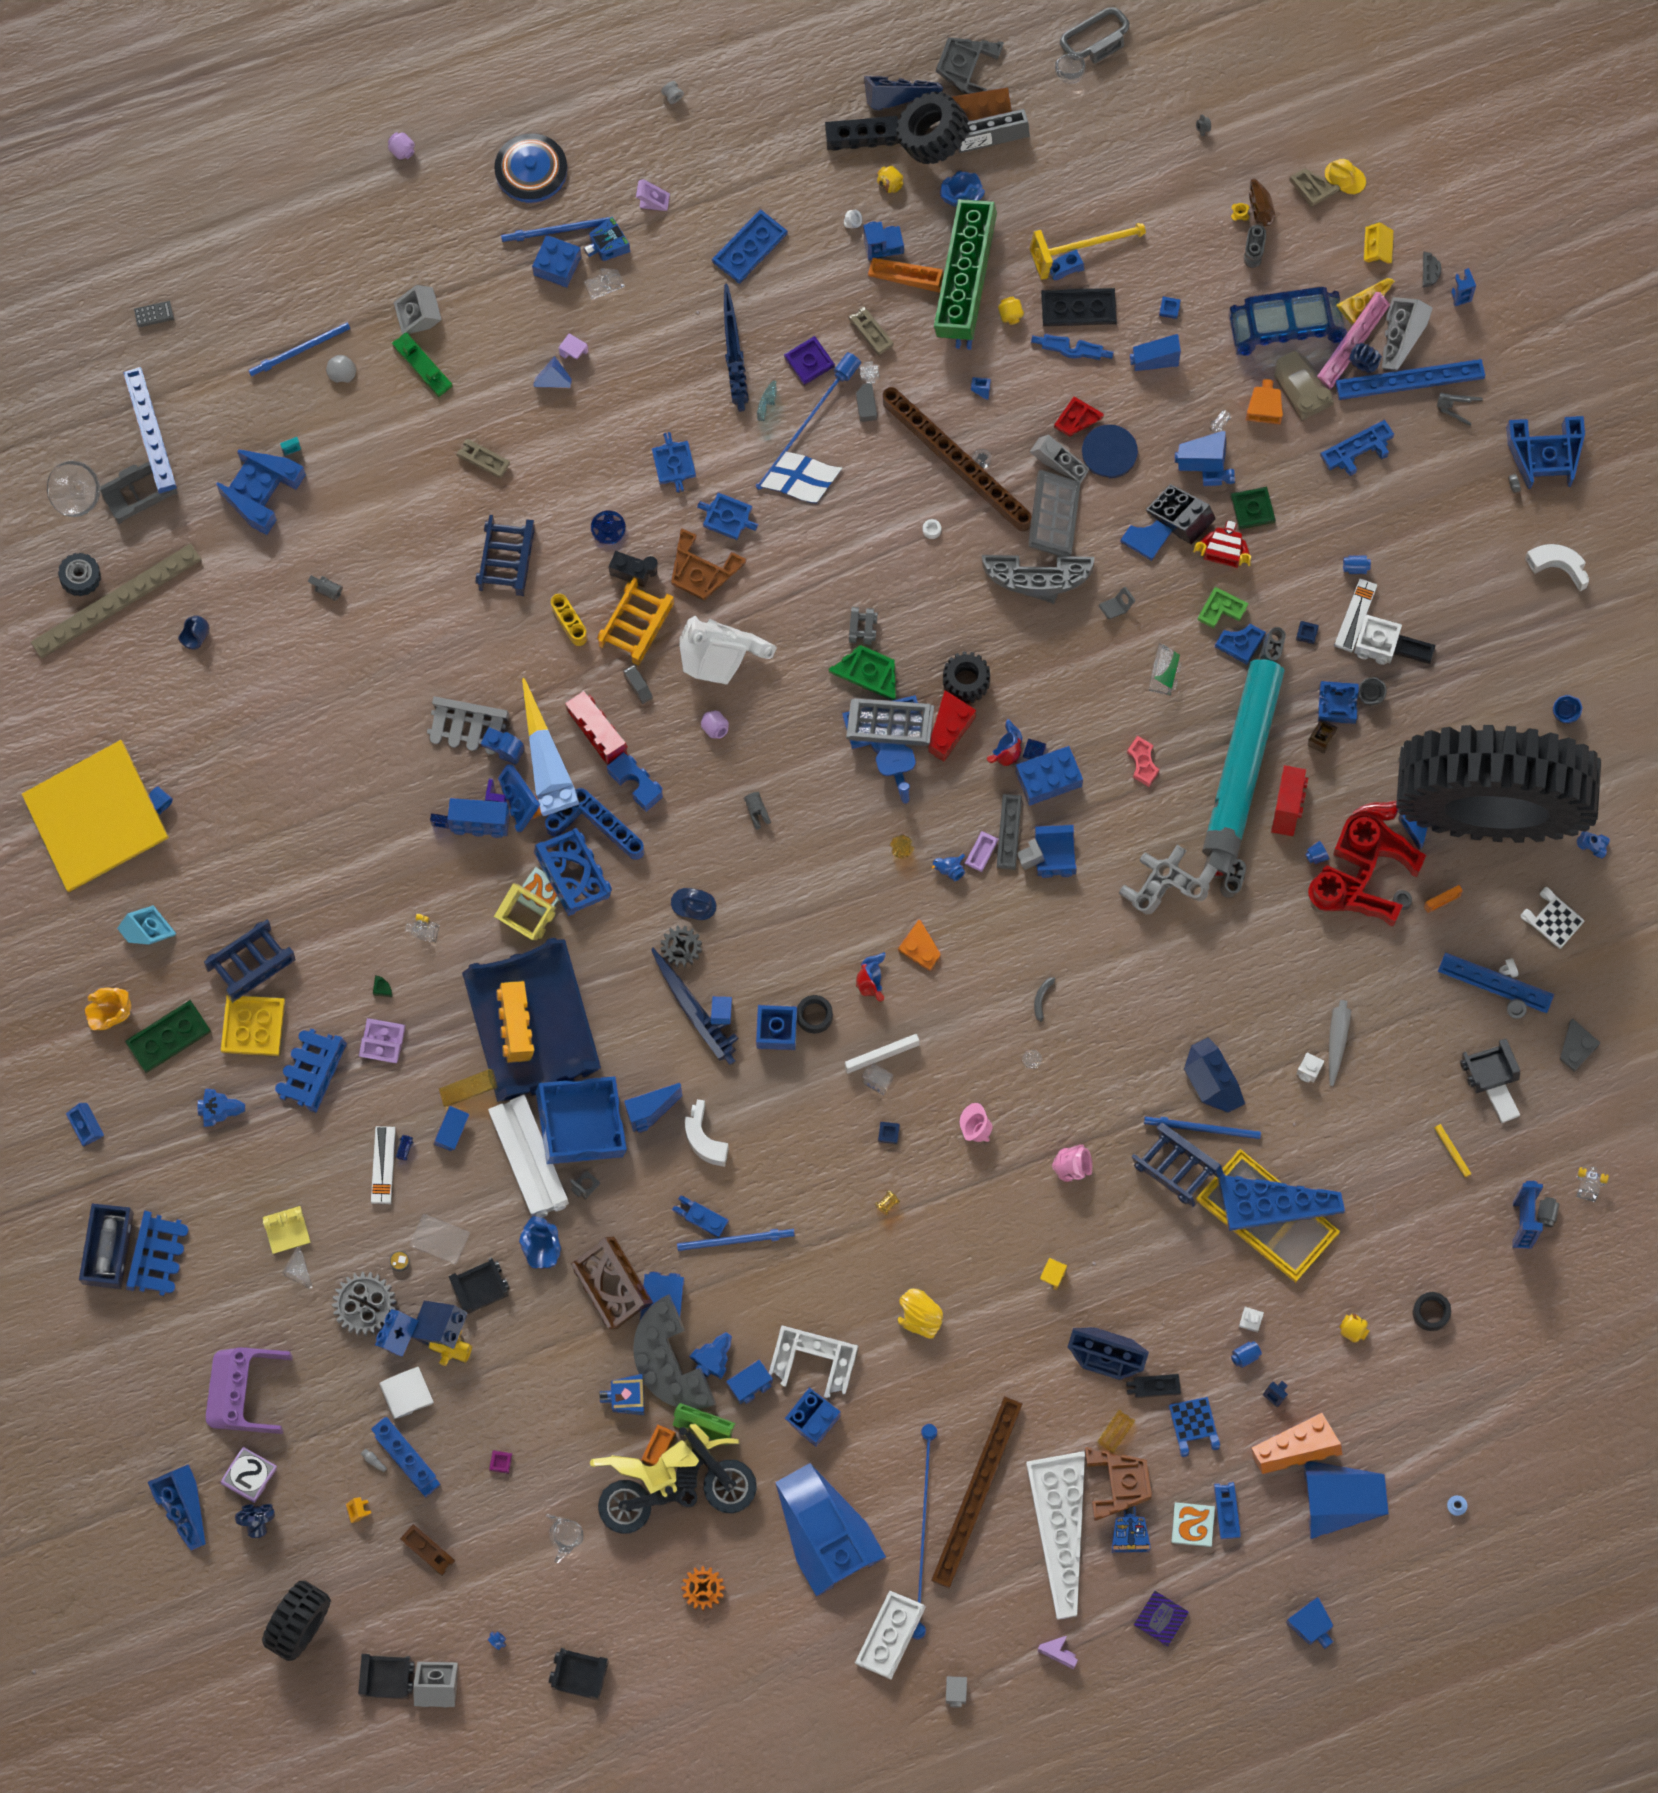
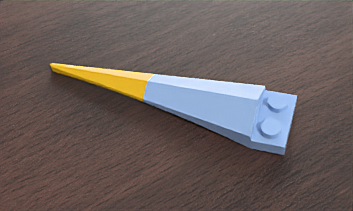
M522 678L536 796L541 804V813L543 816L578 805L579 801L575 787L525 678Z

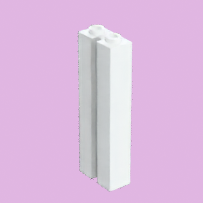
M525 1095L512 1099L506 1104L502 1103L488 1109L531 1216L543 1218L550 1211H560L566 1208V1205L569 1204L554 1165L546 1164L543 1139Z

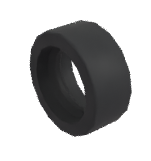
M818 995L807 996L798 1004L797 1022L804 1031L812 1034L821 1033L831 1025L833 1019L832 1006L824 997ZM810 1004H819L826 1011V1017L819 1025H811L803 1017L804 1009Z
M1426 1292L1415 1302L1413 1318L1422 1329L1438 1331L1450 1319L1452 1312L1451 1304L1440 1293ZM1434 1300L1441 1304L1444 1314L1440 1321L1430 1323L1423 1319L1420 1309L1424 1302Z

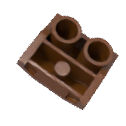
M1251 179L1249 199L1251 206H1255V209H1253L1255 222H1262L1264 227L1270 226L1276 216L1271 195L1257 179Z

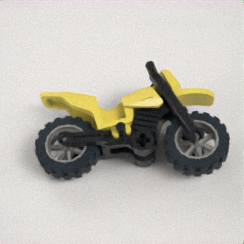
M694 1423L689 1425L690 1429L680 1428L679 1436L685 1438L686 1441L678 1442L663 1453L654 1466H645L640 1459L613 1455L606 1458L591 1459L590 1465L592 1467L611 1465L621 1475L642 1480L650 1493L649 1495L645 1488L631 1480H618L611 1483L603 1490L599 1498L598 1511L602 1522L614 1532L628 1534L641 1529L646 1524L651 1514V1506L678 1502L685 1508L693 1507L697 1502V1494L694 1491V1488H697V1474L703 1464L708 1468L704 1479V1494L708 1503L723 1513H737L744 1510L753 1501L757 1490L756 1478L752 1470L738 1460L716 1461L708 1451L718 1445L739 1444V1439L726 1438L709 1441V1437ZM732 1472L739 1474L741 1477L735 1481L732 1480ZM742 1479L745 1483V1489L736 1487L737 1483ZM718 1480L722 1486L715 1488L716 1481ZM724 1489L725 1494L721 1499L716 1491ZM734 1489L744 1492L739 1499H737ZM624 1492V1500L620 1501L615 1495ZM627 1492L632 1493L636 1497L627 1500ZM689 1492L690 1496H694V1499L691 1500V1504H687L686 1501H682V1498L685 1497V1493ZM729 1492H731L734 1501H725ZM612 1498L619 1503L618 1507L610 1508ZM620 1509L621 1512L617 1519H615L611 1511ZM624 1512H626L629 1519L627 1522L619 1521ZM629 1512H639L637 1516L632 1520Z

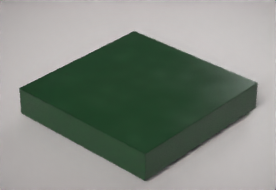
M1267 486L1231 493L1230 497L1239 530L1276 522Z

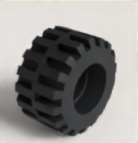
M962 652V655H959V653L955 654V658L950 657L948 659V663L945 664L943 670L944 690L963 700L966 704L967 701L974 703L976 698L978 701L982 699V695L985 696L990 686V668L987 666L986 660L982 661V656L979 654L977 657L974 656V652H970V655L967 652ZM962 671H971L978 679L972 684L965 685L958 682L955 677Z

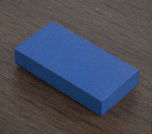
M713 996L711 1024H731L732 997Z

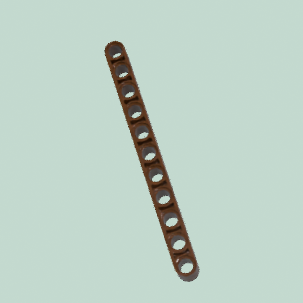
M888 387L883 391V405L890 413L1017 530L1022 532L1029 530L1032 520L1029 510L894 387ZM892 396L895 397V399L888 400L887 397ZM903 408H905V409H907V410H909V411H907V412L904 413V412H901L900 410L903 409ZM918 420V421H920V422H922V423L919 424V425H916V424H914L913 422ZM933 433L935 435L933 437H928L926 434ZM946 445L948 448L941 449L939 446ZM954 457H959V458H961V460H960V461H954L953 458H954ZM967 469H972V470H974V472H973V473H967L966 470H967ZM985 481V482H987L988 484L985 485V486H982V485L979 484V482ZM997 493L1000 494L1001 497L994 498L992 495ZM1012 506L1014 509L1007 510L1005 507ZM1020 518H1025V519H1027L1028 521L1022 523V522L1019 521V519H1020Z

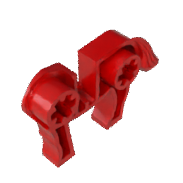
M1396 801L1365 804L1356 809L1346 820L1333 855L1361 868L1356 878L1326 865L1322 872L1311 881L1308 888L1309 898L1315 907L1323 911L1359 912L1366 916L1379 918L1394 927L1403 905L1363 893L1371 879L1378 856L1397 860L1414 877L1418 876L1427 856L1412 847L1403 836L1392 831L1384 823V821L1396 818L1398 814Z

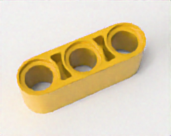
M555 594L551 598V608L571 642L576 646L584 645L587 641L585 626L566 596ZM559 602L564 603L562 607L555 606ZM568 617L573 618L572 622H565L564 620ZM578 632L583 633L581 637L574 636Z

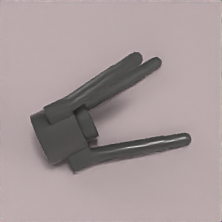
M1440 393L1437 407L1441 408V412L1467 425H1471L1470 421L1453 413L1448 408L1452 409L1454 401L1471 403L1472 401H1483V398Z

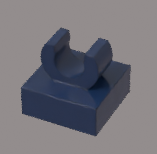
M1283 1381L1278 1385L1272 1382L1263 1393V1396L1278 1408L1288 1395L1285 1392L1288 1385Z

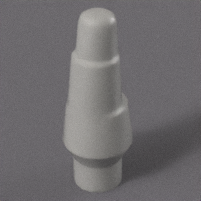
M366 1448L362 1451L361 1455L365 1458L366 1462L382 1472L387 1470L373 1452H369Z

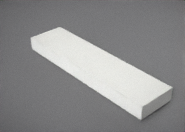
M917 1034L848 1060L845 1062L847 1074L917 1047L919 1046V1038Z

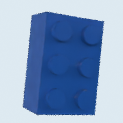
M1070 746L1016 765L1015 773L1029 806L1075 790L1083 785V777Z
M450 798L447 820L450 831L454 834L464 835L465 833H472V835L478 837L491 835L494 838L508 836L510 813L507 802Z

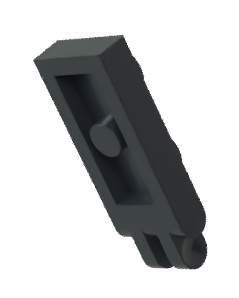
M1179 1374L1134 1377L1133 1381L1126 1382V1387H1134V1389L1126 1390L1127 1395L1135 1394V1398L1181 1394Z

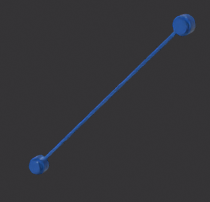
M932 1424L924 1425L921 1430L923 1439L927 1441L918 1603H921L930 1441L934 1440L937 1436V1428ZM920 1621L912 1635V1638L916 1640L922 1639L926 1633L925 1626Z

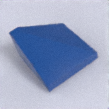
M972 377L971 391L984 399H989L991 379Z

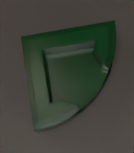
M375 975L373 995L392 997V989L389 983L384 978Z

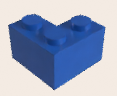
M871 221L863 225L864 245L868 260L904 253L900 226H888L883 229L882 221Z

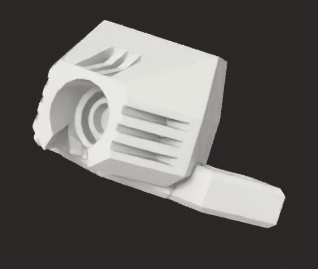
M696 616L687 620L682 636H680L683 672L696 679L722 684L729 683L739 668L746 651L761 658L771 659L777 649L775 645L752 633L742 632L717 623L712 619H709L707 623L701 622Z

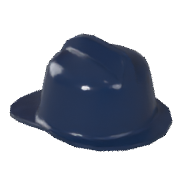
M682 888L673 894L671 907L676 914L682 917L706 920L714 915L716 901L711 894L703 890Z

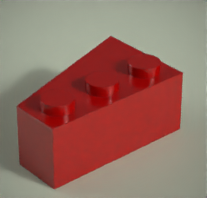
M946 690L942 697L930 745L928 746V752L943 762L976 718V710Z
M1284 765L1271 833L1294 836L1297 819L1302 818L1303 807H1300V803L1304 804L1306 792H1303V788L1307 789L1309 778L1305 777L1306 769Z

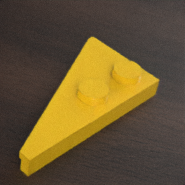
M1386 278L1340 302L1336 307L1353 326L1374 294L1381 292L1385 296L1395 281Z

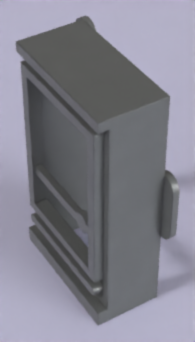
M150 462L139 467L132 465L120 471L118 478L99 487L118 524L174 494H178L176 489L160 494L157 491L140 501L134 486L131 484L153 473ZM128 485L129 490L133 492L138 501L128 506L120 492L121 489Z

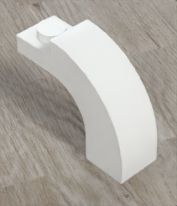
M1547 544L1527 552L1525 560L1534 574L1549 567L1561 568L1570 575L1579 591L1587 588L1589 577L1583 570L1586 562L1572 549L1562 545Z
M697 1099L696 1105H692L691 1116L694 1118L686 1117L685 1119L688 1142L692 1150L701 1159L708 1163L725 1167L729 1150L728 1143L711 1140L704 1134L702 1121L705 1101Z

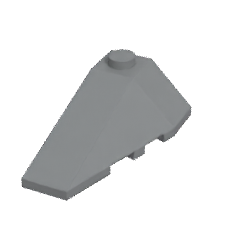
M1392 298L1386 318L1389 324L1388 330H1385L1387 345L1383 351V369H1399L1427 326L1433 307L1418 299Z

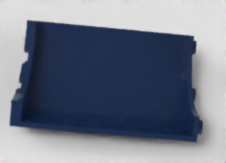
M549 938L546 940V943L526 953L514 954L509 959L493 963H473L462 972L497 1102L509 1101L527 1093L535 1096L539 1083L575 1082L574 1078L581 1075L585 1078L601 1069L565 939ZM524 981L527 997V1008H525V1011L529 1012L530 1018L527 1030L531 1029L532 1032L531 1045L534 1046V1053L530 1061L507 1063V1057H503L502 1047L505 1045V1038H501L503 1019H499L501 1001H497V989L500 988L501 983Z

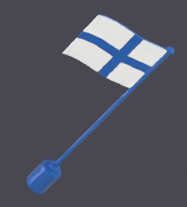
M847 352L835 367L836 380L760 483L756 484L758 490L762 488L771 489L801 501L817 503L842 470L841 467L829 466L807 456L787 451L837 383L844 380L849 381L861 365V361L855 355Z

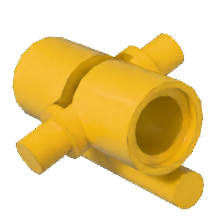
M459 1335L454 1349L443 1344L431 1342L429 1349L441 1353L442 1358L439 1363L446 1366L452 1358L466 1363L473 1346L460 1341Z

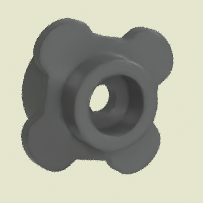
M1202 114L1200 119L1196 121V129L1200 131L1201 136H1205V132H1210L1212 126L1210 119Z

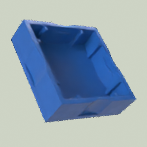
M615 1076L591 1078L578 1082L557 1081L538 1084L536 1097L546 1164L622 1158L627 1148L623 1123L619 1115V1097Z

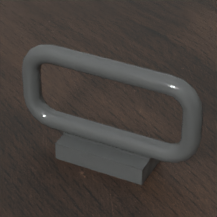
M1108 7L1065 32L1060 38V45L1069 57L1083 59L1090 55V60L1096 64L1124 47L1123 35L1128 31L1130 22L1118 8ZM1110 14L1115 15L1123 24L1120 29L1081 52H1075L1067 43L1069 38Z

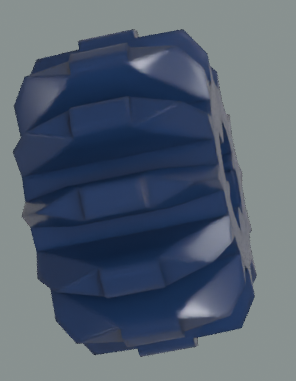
M1360 343L1356 344L1351 350L1349 360L1357 369L1370 373L1378 368L1382 356L1374 347Z

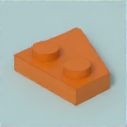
M921 920L916 922L898 948L899 952L928 971H931L941 956Z

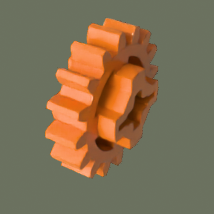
M704 1566L701 1567V1571H698L695 1567L694 1574L688 1572L689 1579L682 1580L686 1586L681 1587L682 1591H686L682 1595L683 1598H689L687 1604L694 1603L695 1610L698 1606H701L702 1611L705 1610V1606L713 1609L712 1603L719 1605L717 1598H723L724 1595L720 1591L725 1590V1586H720L724 1582L723 1578L717 1579L719 1572L717 1571L713 1574L711 1567L708 1571H705ZM698 1576H708L706 1579L698 1578ZM691 1583L695 1586V1590L692 1592V1594H690ZM714 1583H716L717 1586L715 1594L711 1591V1587L714 1585ZM700 1585H702V1586L707 1585V1586H706L707 1591H706V1592H705V1591L699 1592V1591H700L699 1586H700ZM700 1598H707V1599H708V1601H698V1600H699Z

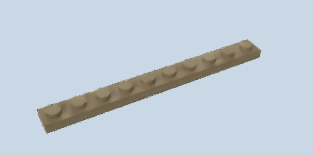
M191 543L37 637L31 641L32 646L41 659L200 562V556Z

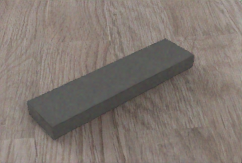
M1003 794L997 856V868L1016 870L1021 795Z

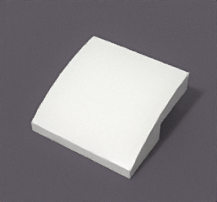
M419 1367L379 1383L394 1419L412 1414L415 1410L433 1404V1399Z

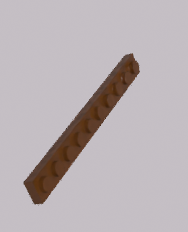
M1004 1396L931 1582L950 1589L1023 1403Z

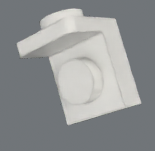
M1306 1053L1296 1075L1305 1082L1311 1081L1314 1083L1324 1060Z

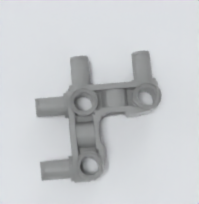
M1176 845L1168 859L1157 860L1151 855L1144 853L1140 858V862L1153 870L1140 892H1136L1123 885L1119 894L1132 902L1133 907L1146 915L1152 914L1162 902L1161 898L1170 887L1175 886L1184 895L1193 900H1205L1210 888L1209 883L1218 870L1207 864L1201 876L1194 878L1178 868V864L1187 850ZM1166 868H1170L1169 874L1163 876V871ZM1201 887V892L1198 895H1194V890ZM1149 900V905L1146 908H1142L1143 902Z

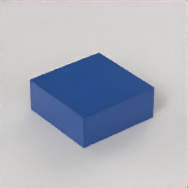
M1162 297L1159 316L1177 319L1181 300Z

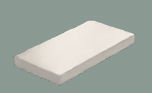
M889 1591L855 1664L888 1679H892L926 1606Z

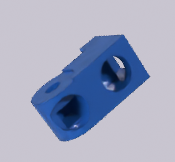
M1077 249L1053 260L1049 271L1053 280H1059L1076 271L1079 273L1085 270Z

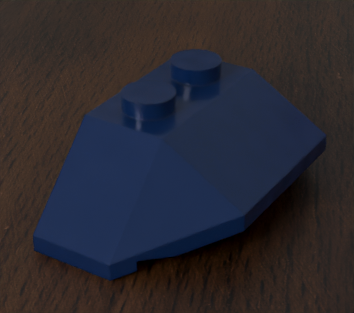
M1207 1037L1191 1045L1184 1071L1201 1102L1227 1113L1245 1105L1246 1103L1238 1081L1214 1042Z
M1095 1327L1073 1328L1068 1343V1349L1083 1369L1118 1380L1144 1371L1149 1351L1133 1339Z

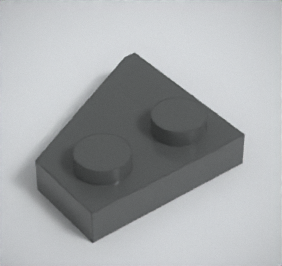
M1573 1018L1569 1022L1560 1060L1575 1072L1595 1051L1600 1042Z

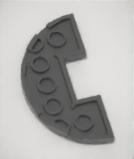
M982 555V566L987 576L1003 588L1022 593L1026 596H1052L1053 594L1072 590L1084 583L1093 572L1094 557L1057 556V567H1020L1019 556Z
M670 1294L666 1295L645 1312L638 1324L633 1349L638 1373L643 1375L644 1384L656 1397L672 1406L677 1407L679 1403L695 1409L713 1406L716 1402L701 1367L683 1375L668 1338L685 1331Z

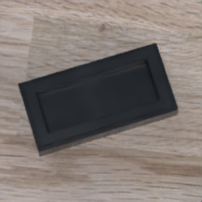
M1399 635L1394 654L1430 664L1436 645Z

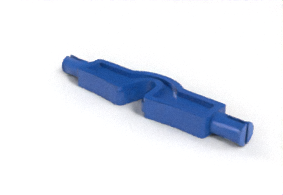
M1045 334L1043 338L1032 335L1031 343L1041 344L1042 349L1060 352V354L1068 358L1086 357L1100 360L1101 357L1113 358L1114 351L1103 350L1102 345L1079 340L1076 348L1071 349L1068 337Z

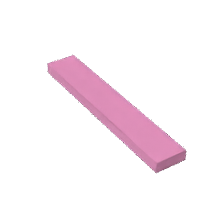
M1381 292L1374 294L1317 377L1327 389H1332L1336 380L1339 379L1351 362L1349 357L1353 347L1356 344L1365 342L1390 306V303Z

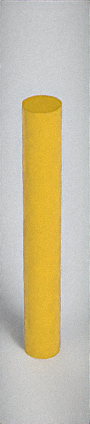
M1441 1124L1437 1125L1434 1129L1465 1178L1470 1176L1472 1173Z

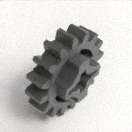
M678 925L676 926V931L670 928L669 935L664 933L666 940H661L663 947L660 949L664 953L663 958H669V964L675 962L676 967L681 963L685 968L687 962L693 965L692 959L698 960L699 956L697 953H702V948L699 947L702 945V941L698 940L699 934L693 935L694 929L692 928L690 931H687V926L680 930ZM673 940V945L668 949L670 941ZM678 943L685 947V951L678 947ZM694 944V949L692 953H690L689 949Z

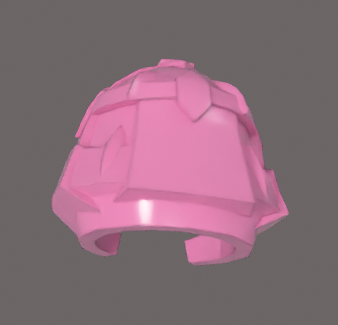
M1084 1145L1063 1148L1054 1158L1053 1170L1058 1174L1059 1179L1065 1182L1072 1181L1073 1179H1083L1085 1174L1088 1176L1092 1175L1091 1154Z

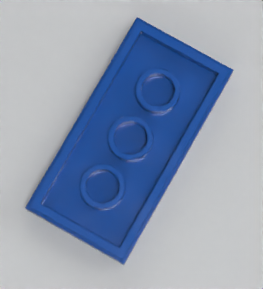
M760 209L712 258V263L740 284L788 234V231Z

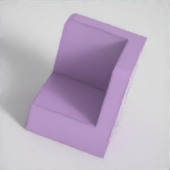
M568 334L559 346V353L565 359L568 355L578 359L582 353L587 354L588 352L587 344L571 334Z

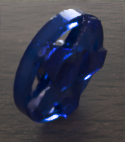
M602 511L591 522V533L595 540L602 544L619 542L626 531L623 517L615 511ZM613 515L619 518L620 520L615 521ZM601 516H604L603 520H597ZM594 528L599 531L597 535L594 532Z

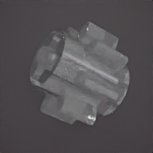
M873 361L864 362V366L859 367L861 380H866V384L875 383V379H879L878 365H873Z

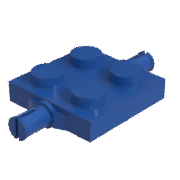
M668 432V437L667 433L663 434L666 444L652 448V454L659 484L675 483L676 492L680 493V489L681 492L684 491L682 481L696 477L688 441L673 442L671 432Z
M719 492L710 505L701 501L697 505V508L707 512L703 527L732 539L738 540L745 527L754 531L758 528V524L748 520L752 511L751 505Z

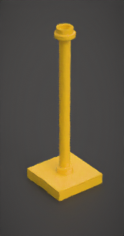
M1137 223L1134 228L1048 249L1042 231L1037 230L1033 233L1029 250L1039 277L1043 280L1049 276L1053 263L1051 256L1136 234L1138 237H1142L1146 234V229L1143 223Z

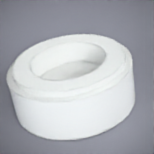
M934 519L927 520L923 524L924 536L929 539L937 538L941 534V524Z

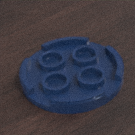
M1109 424L1096 427L1088 433L1082 445L1084 464L1093 474L1109 477V479L1118 478L1128 473L1133 468L1137 459L1138 447L1135 438L1128 430L1117 425Z

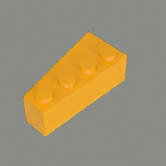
M524 981L501 983L500 988L497 989V1001H501L499 1019H503V1027H501V1038H505V1045L502 1047L503 1057H507V1063L530 1061L534 1053V1046L531 1045V1029L527 1030L530 1018L529 1012L525 1011V1008H527V997Z

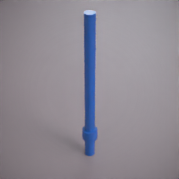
M609 217L528 231L517 230L515 233L501 235L502 242L513 240L518 242L524 241L525 238L600 226Z
M348 322L270 360L261 361V364L249 369L248 372L252 377L262 371H269L273 366L351 328Z
M1145 1116L1144 1124L1159 1126L1163 1123L1170 1128L1254 1139L1261 1138L1260 1131L1169 1120L1168 1117L1154 1118Z
M771 1229L770 1232L677 1243L678 1251L770 1239L771 1241H778L779 1238L794 1237L795 1234L794 1229Z

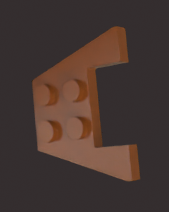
M681 528L671 585L705 601L745 565L746 559L731 552L722 568L689 552L697 539V535Z
M1085 1447L1087 1467L1108 1466L1112 1500L1092 1501L1094 1521L1151 1500L1152 1493L1147 1460L1127 1455L1118 1456L1110 1454L1109 1451L1102 1450L1100 1452L1092 1450L1093 1448Z

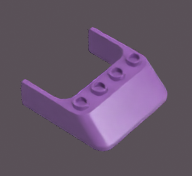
M242 1347L216 1352L213 1357L206 1409L207 1424L216 1429L283 1434L282 1426L247 1422L243 1417L251 1358L292 1360L291 1352Z

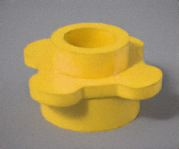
M1244 203L1233 204L1231 207L1233 210L1232 220L1237 221L1241 219L1247 221L1249 219V205Z

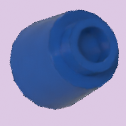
M1321 841L1307 849L1308 853L1305 854L1310 864H1318L1330 859Z

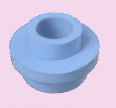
M1453 1496L1448 1500L1447 1509L1452 1515L1460 1516L1466 1512L1467 1502L1462 1496ZM1459 1502L1461 1504V1508H1455L1454 1503Z

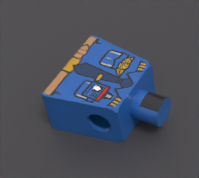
M1135 1506L1123 1510L1124 1517H1118L1115 1520L1111 1553L1150 1552V1541L1145 1518L1136 1517Z

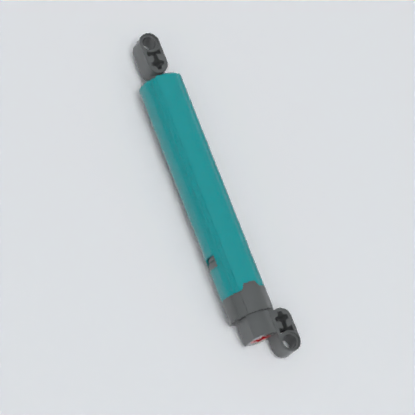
M1280 627L1272 628L1265 636L1260 660L1256 659L1250 662L1202 853L1207 856L1204 869L1207 864H1210L1218 870L1214 877L1222 878L1220 892L1226 898H1231L1240 891L1246 872L1245 863L1237 859L1285 672L1283 667L1276 663L1282 654L1286 638L1285 631ZM1272 635L1277 636V637H1278V641H1275V640L1272 638ZM1227 884L1233 885L1234 891L1229 890Z

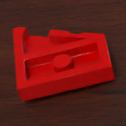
M1074 396L1055 422L1054 428L1070 437L1103 419L1104 413Z

